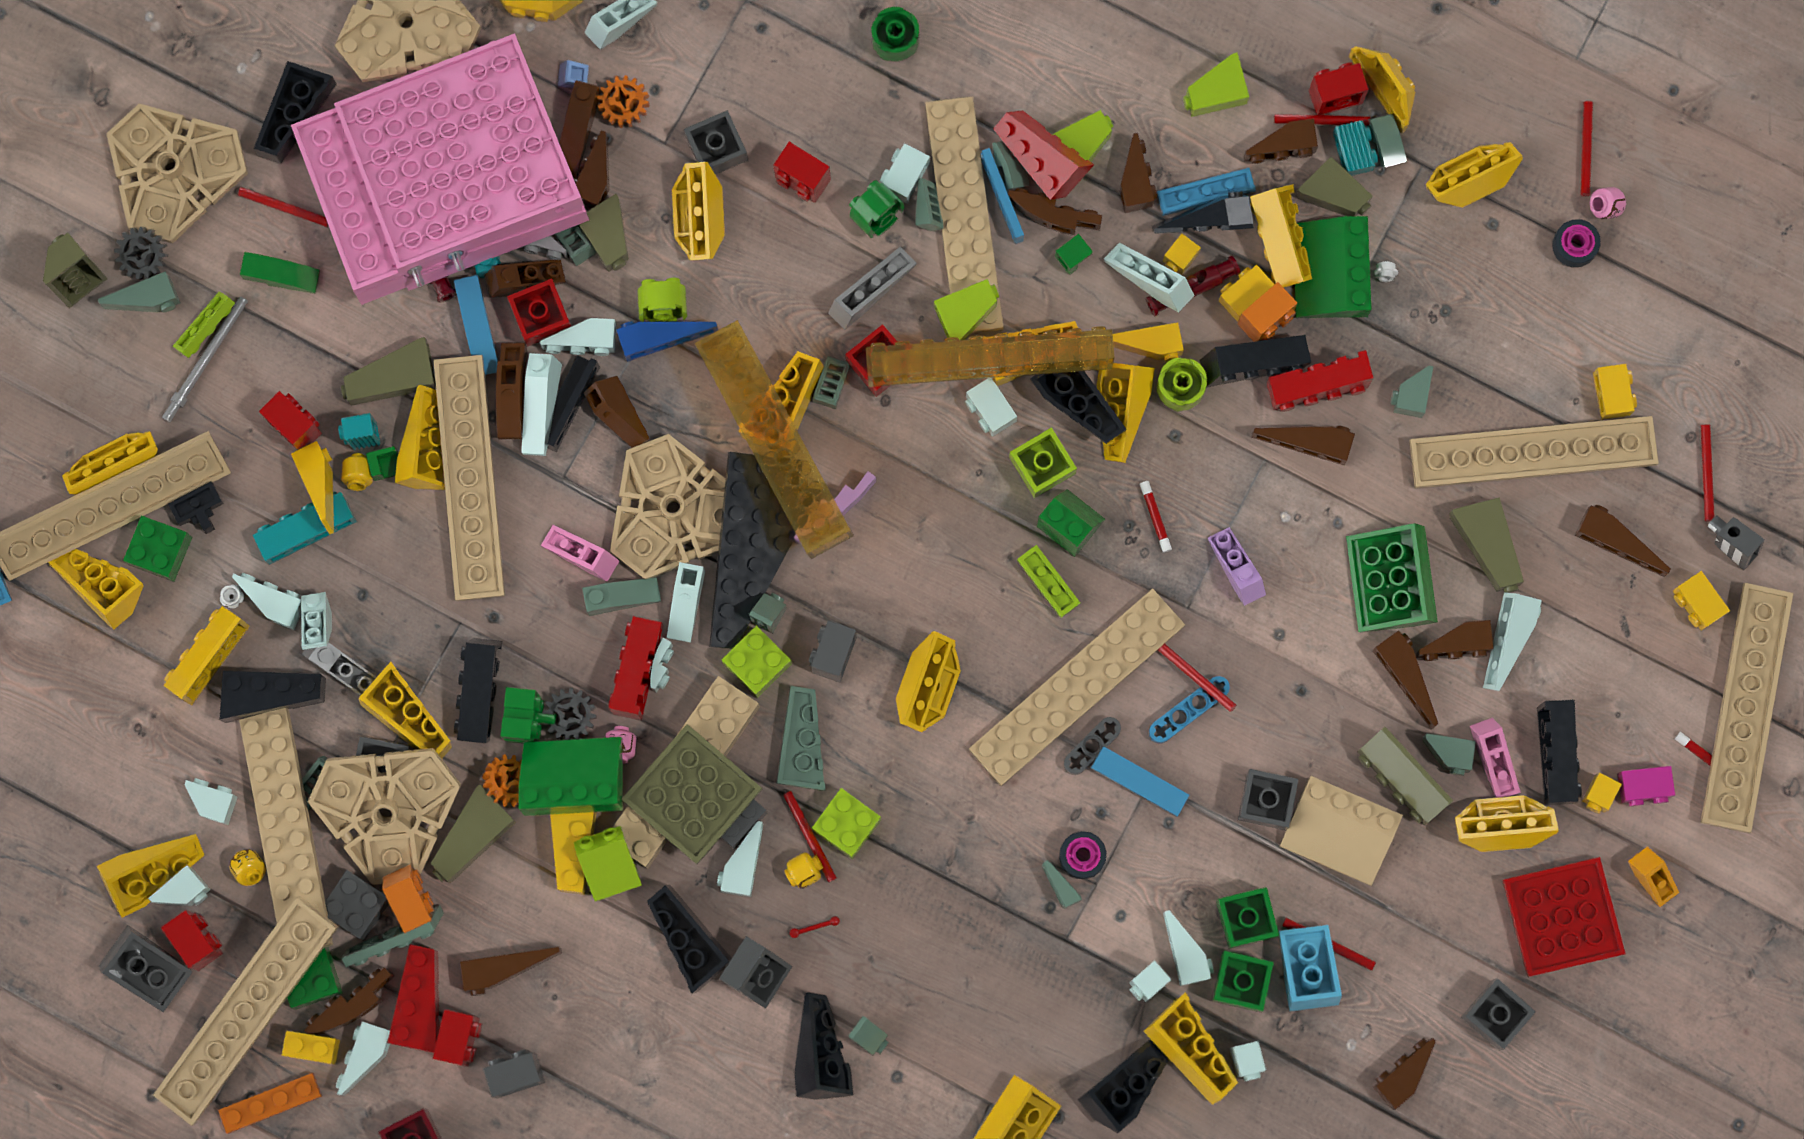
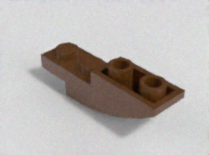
M1016 188L1014 191L1009 190L1008 196L1012 206L1039 225L1075 236L1076 227L1100 231L1103 215H1098L1097 211H1075L1070 206H1060V208L1055 207L1056 199L1050 200L1044 192L1036 195L1020 188Z
M501 343L500 361H497L496 378L498 439H522L527 354L525 343Z
M387 968L382 970L376 969L368 977L370 981L364 987L359 986L350 994L352 998L350 1001L341 995L338 998L336 996L331 998L325 1004L327 1009L321 1015L315 1014L307 1021L308 1027L304 1031L309 1035L326 1033L360 1019L383 1001L376 993L394 975Z

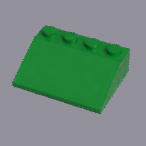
M1344 216L1297 223L1303 230L1304 236L1300 243L1301 247H1305L1307 250L1312 279L1294 284L1295 301L1297 302L1295 308L1296 318L1368 317L1372 310L1368 216Z
M1413 523L1346 536L1358 632L1407 628L1438 623L1425 526Z
M622 737L524 742L519 778V810L524 816L623 810Z

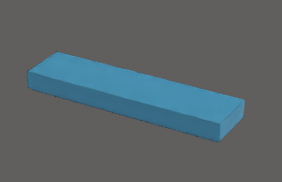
M990 148L982 150V164L1012 239L1016 244L1023 242L1024 233Z
M1250 168L1157 191V198L1162 215L1165 216L1195 208L1221 196H1227L1229 191L1241 190L1243 194L1254 193L1256 188Z
M1104 746L1091 769L1178 817L1189 797V794Z

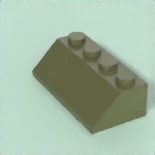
M68 232L65 235L57 236L48 247L43 282L68 308L72 307L107 280V277L92 258Z
M1386 727L1380 730L1358 751L1360 762L1366 768L1371 767L1377 773L1375 777L1384 787L1388 785L1394 792L1392 794L1393 798L1400 805L1405 804L1411 810L1409 815L1416 823L1422 822L1423 825H1426L1453 801Z

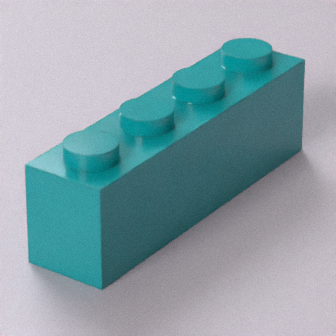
M333 492L334 533L356 523L357 520L342 492ZM313 502L301 508L302 511L294 515L289 513L279 519L280 522L272 526L266 524L258 528V533L253 534L265 562L269 565L329 536Z

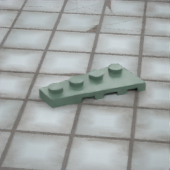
M790 686L776 784L826 791L815 689Z
M438 905L434 907L432 912V921L406 933L396 925L383 933V938L381 939L376 935L347 949L341 958L345 967L352 964L355 966L362 965L368 961L369 957L374 955L381 957L390 952L391 948L396 946L403 948L412 943V940L421 937V939H425L435 933L434 930L444 912L441 906Z

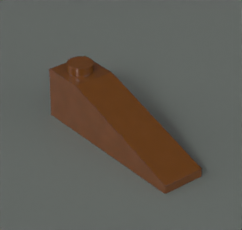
M575 80L559 143L573 179L578 176L599 103L597 96L601 95L599 86Z
M1337 425L1336 428H1254L1251 438L1345 466L1355 433L1350 432L1349 428Z
M1591 505L1586 510L1575 536L1660 576L1665 577L1669 574L1671 568L1616 517L1609 514L1608 509L1600 505Z
M1398 630L1372 651L1432 730L1439 723L1415 652L1411 647L1413 643L1407 634H1401Z
M554 947L460 961L464 992H470L471 996L486 994L485 990L492 989L562 954V948Z

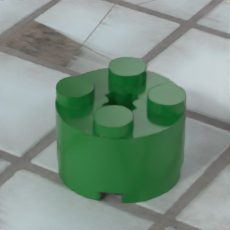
M889 7L882 10L873 21L871 28L872 44L883 60L902 61L916 52L919 45V24L912 13L901 7ZM896 32L899 36H894L892 33Z
M874 180L869 184L865 193L851 200L849 206L852 209L849 216L870 238H874L873 234L877 236L882 235L897 221L898 218L895 215L898 210L902 213L905 205L884 183Z

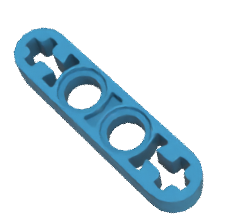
M1216 676L1209 680L1212 684L1214 682L1217 684L1223 683L1224 687L1222 690L1224 694L1227 695L1229 693L1230 684L1224 677ZM1198 688L1150 726V739L1158 744L1167 742L1217 704L1218 701L1214 700L1211 702L1209 696L1202 691L1204 689ZM1202 696L1205 699L1206 705L1203 709L1193 707L1192 699L1194 697ZM1183 711L1187 717L1185 723H1175L1173 713ZM1168 718L1170 725L1176 730L1172 731L1170 727L1164 733L1166 737H1155V727L1163 728L1167 725L1164 719Z

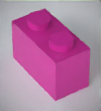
M1671 766L1627 770L1617 774L1618 782L1622 784L1619 789L1621 803L1629 802V807L1644 805V801L1653 800L1654 804L1669 802L1668 798L1675 796Z

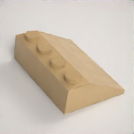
M1310 776L1291 817L1290 826L1286 830L1279 847L1372 886L1403 815Z

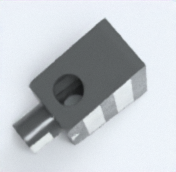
M1716 515L1707 526L1717 534L1715 545L1741 569L1745 570L1760 554L1765 539L1738 519L1733 517L1726 523Z

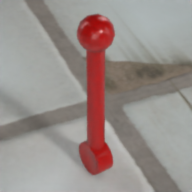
M833 916L828 921L799 930L793 928L790 930V936L798 938L802 933L829 925L837 926L840 923V919L837 916Z

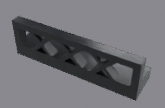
M577 355L556 396L549 441L547 443V448L556 453L585 398L584 392L591 386L600 369L597 360L591 358L589 361Z

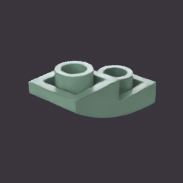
M1393 114L1369 119L1373 143H1377L1381 167L1407 162L1402 139Z
M1003 141L992 143L996 166H1003L1006 188L1030 186L1026 169Z

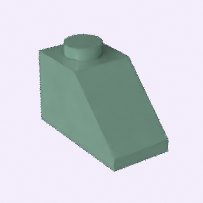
M1427 366L1400 384L1397 391L1393 390L1390 405H1394L1393 413L1418 418L1424 416L1434 366Z
M764 593L749 614L751 622L773 634L787 609L786 604L783 603L784 599L774 593H771L770 596Z
M1427 733L1423 736V743L1442 768L1450 770V774L1464 776L1465 773H1469L1472 770L1476 741Z
M864 1016L848 1036L873 1056L876 1052L881 1054L889 1043L885 1040L888 1034Z

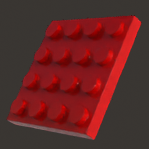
M1600 857L1502 880L1527 977L1626 954Z

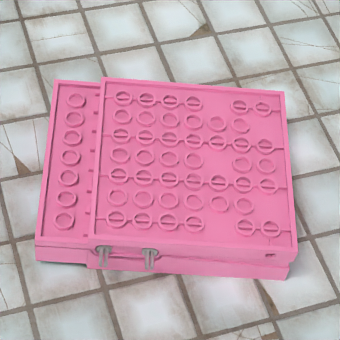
M515 33L334 103L335 108L291 125L352 289L361 305L406 287L408 291L421 287L487 259L497 257L589 221L583 201Z

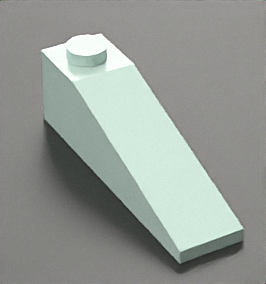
M1118 243L1104 258L1105 263L1160 303L1177 312H1180L1195 296L1184 276L1121 243Z
M529 353L525 375L522 433L523 455L546 456L562 364L552 354Z
M1504 592L1493 640V650L1490 653L1484 680V689L1500 691L1536 626L1537 619L1541 614L1540 605L1542 600Z

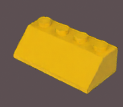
M223 606L219 610H214L209 617L210 623L205 630L201 629L196 634L193 646L190 650L186 649L179 658V661H181L176 669H171L164 679L166 682L163 686L191 706L250 627L245 621Z
M1014 1075L974 1139H1041L1061 1108V1105L1031 1084Z

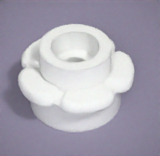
M1385 261L1376 265L1374 274L1381 282H1390L1398 275V270L1393 262Z
M237 585L225 586L221 590L220 602L230 609L238 607L239 603H242L244 600V594ZM231 594L234 595L233 599H230Z

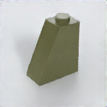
M1332 157L1297 190L1295 195L1299 200L1344 216L1364 215L1372 206L1369 203L1373 197Z
M614 194L587 211L589 221L578 225L608 272L613 269L614 271L621 269L626 265V261L629 260L621 203L617 194Z

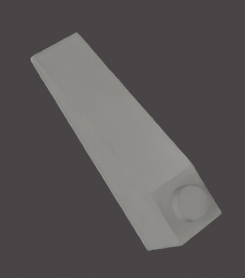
M899 247L837 297L828 314L846 330L913 269L917 263Z

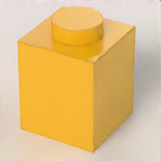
M1181 233L1164 255V266L1183 275L1199 255L1201 247Z
M1599 772L1594 776L1582 801L1587 804L1586 807L1589 810L1598 814L1600 812L1604 813L1609 810L1622 784Z

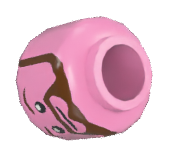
M1615 187L1597 189L1590 198V209L1593 215L1599 219L1617 218L1624 212L1626 207V199L1623 192Z
M615 726L614 730H610L605 734V738L622 737L623 764L628 763V760L634 758L636 735L630 732L628 727Z

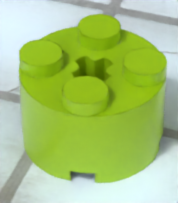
M668 278L666 281L645 279L641 282L642 286L637 290L638 312L641 322H644V319L650 320V322H677V319L683 317V321L687 318L686 288L680 283L679 278Z
M1180 357L1168 361L1162 367L1157 380L1158 396L1167 407L1177 412L1195 407L1202 400L1207 386V376L1204 368L1200 363L1190 358ZM1178 380L1181 383H1183L1184 381L1186 382L1185 388L1183 386L1179 387L1177 385Z

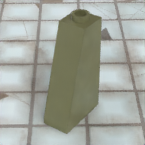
M421 337L343 377L345 385H341L343 399H347L351 406L416 393L418 385L436 389L428 341L425 337Z
M1500 497L1452 509L1449 513L1451 521L1496 592L1504 590L1506 593H1511L1519 590L1518 586L1524 580Z
M480 784L475 788L431 862V865L435 868L432 873L441 882L446 880L451 884L516 823L498 802L494 803L492 796L486 795L488 792Z

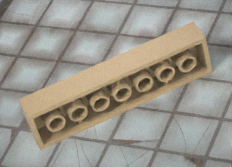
M718 676L682 729L688 724L726 757L759 710L760 705ZM627 806L613 826V828L621 826L632 859L647 869L668 841L667 838L629 806Z

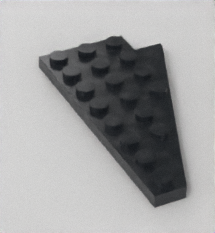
M728 452L709 647L733 649L739 643L751 621L749 616L751 610L763 594L766 593L794 541V536L800 530L821 491V487L799 484L801 460Z

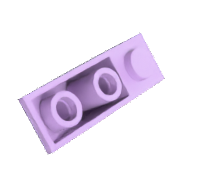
M1227 528L1208 537L1210 545L1243 605L1245 606L1265 596L1264 584L1260 574L1231 529Z

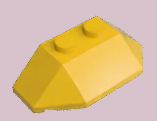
M499 0L506 11L511 13L513 17L525 18V16H529L541 22L555 21L583 2V0Z
M1357 46L1353 47L1349 54L1350 59L1354 64L1360 63L1367 84L1387 113L1393 114L1400 132H1405L1409 125L1415 97L1413 82L1410 78H1405L1401 72L1402 67L1396 58L1392 59L1389 53Z
M1511 142L1504 143L1503 145L1478 146L1438 166L1431 175L1430 180L1427 181L1426 188L1438 202L1463 208L1505 187L1523 160V156Z
M708 162L685 163L682 168L683 171L672 188L674 238L687 254L689 260L713 259L725 236L722 185Z
M147 431L145 433L125 434L82 456L68 472L62 475L69 494L77 495L155 457L158 448L152 433Z
M932 631L912 652L896 696L900 724L918 732H924L927 730L926 728L945 717L961 672L955 649V640Z
M1525 795L1475 799L1461 814L1455 817L1459 842L1480 852L1531 848L1557 834L1559 831L1555 810Z

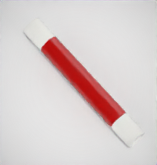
M1149 481L1142 482L1140 487L1163 553L1171 551L1172 548Z
M1680 731L1675 740L1710 766L1712 755Z

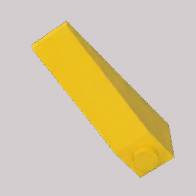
M315 441L291 453V456L320 520L330 535L334 533L333 470L329 464L332 461V457L326 447L322 449L319 443Z

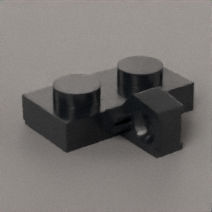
M212 481L168 503L179 526L190 521L194 525L200 523L206 534L215 530L209 518L214 515L212 510L224 504Z

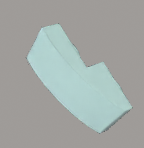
M665 638L662 639L658 646L651 669V689L656 693L659 688L663 690L670 679L668 669L662 666L663 662L666 664L669 662L674 651L672 650V642Z

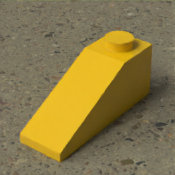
M1178 322L1110 334L1106 336L1105 340L1107 346L1157 360L1164 359L1165 362L1179 358L1184 351Z

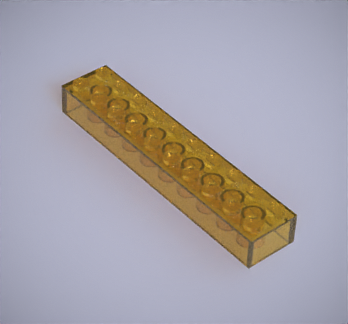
M736 320L696 342L695 345L810 559L853 537V532L739 321Z
M1104 326L1091 328L1092 331L1072 328L1068 329L1067 333L1047 330L1043 331L1040 335H1033L1032 332L1018 333V336L1008 337V334H996L993 338L986 339L983 336L977 335L969 337V340H959L957 337H950L944 339V342L924 339L919 344L899 341L892 346H885V343H873L871 347H866L869 387L1112 369L1115 358L1112 329L1106 330Z

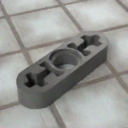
M1113 717L1104 718L1066 756L1064 760L1065 770L1071 775L1081 774L1097 758L1103 746L1107 748L1119 736L1121 731L1119 721ZM1113 723L1115 724L1114 731L1116 733H1108L1104 737L1108 742L1104 744L1103 740L1094 733L1098 731L1101 735L1105 730L1104 724L1111 725ZM1090 739H1094L1099 743L1100 748L1095 753H1090L1085 748V743ZM1081 748L1083 754L1091 759L1086 761L1084 757L1079 763L1080 769L1076 767L1071 769L1069 767L1071 764L1069 759L1073 758L1076 760L1081 755L1077 750Z

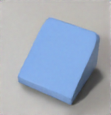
M570 60L562 62L559 68L558 86L573 88L575 80L587 83L589 65Z

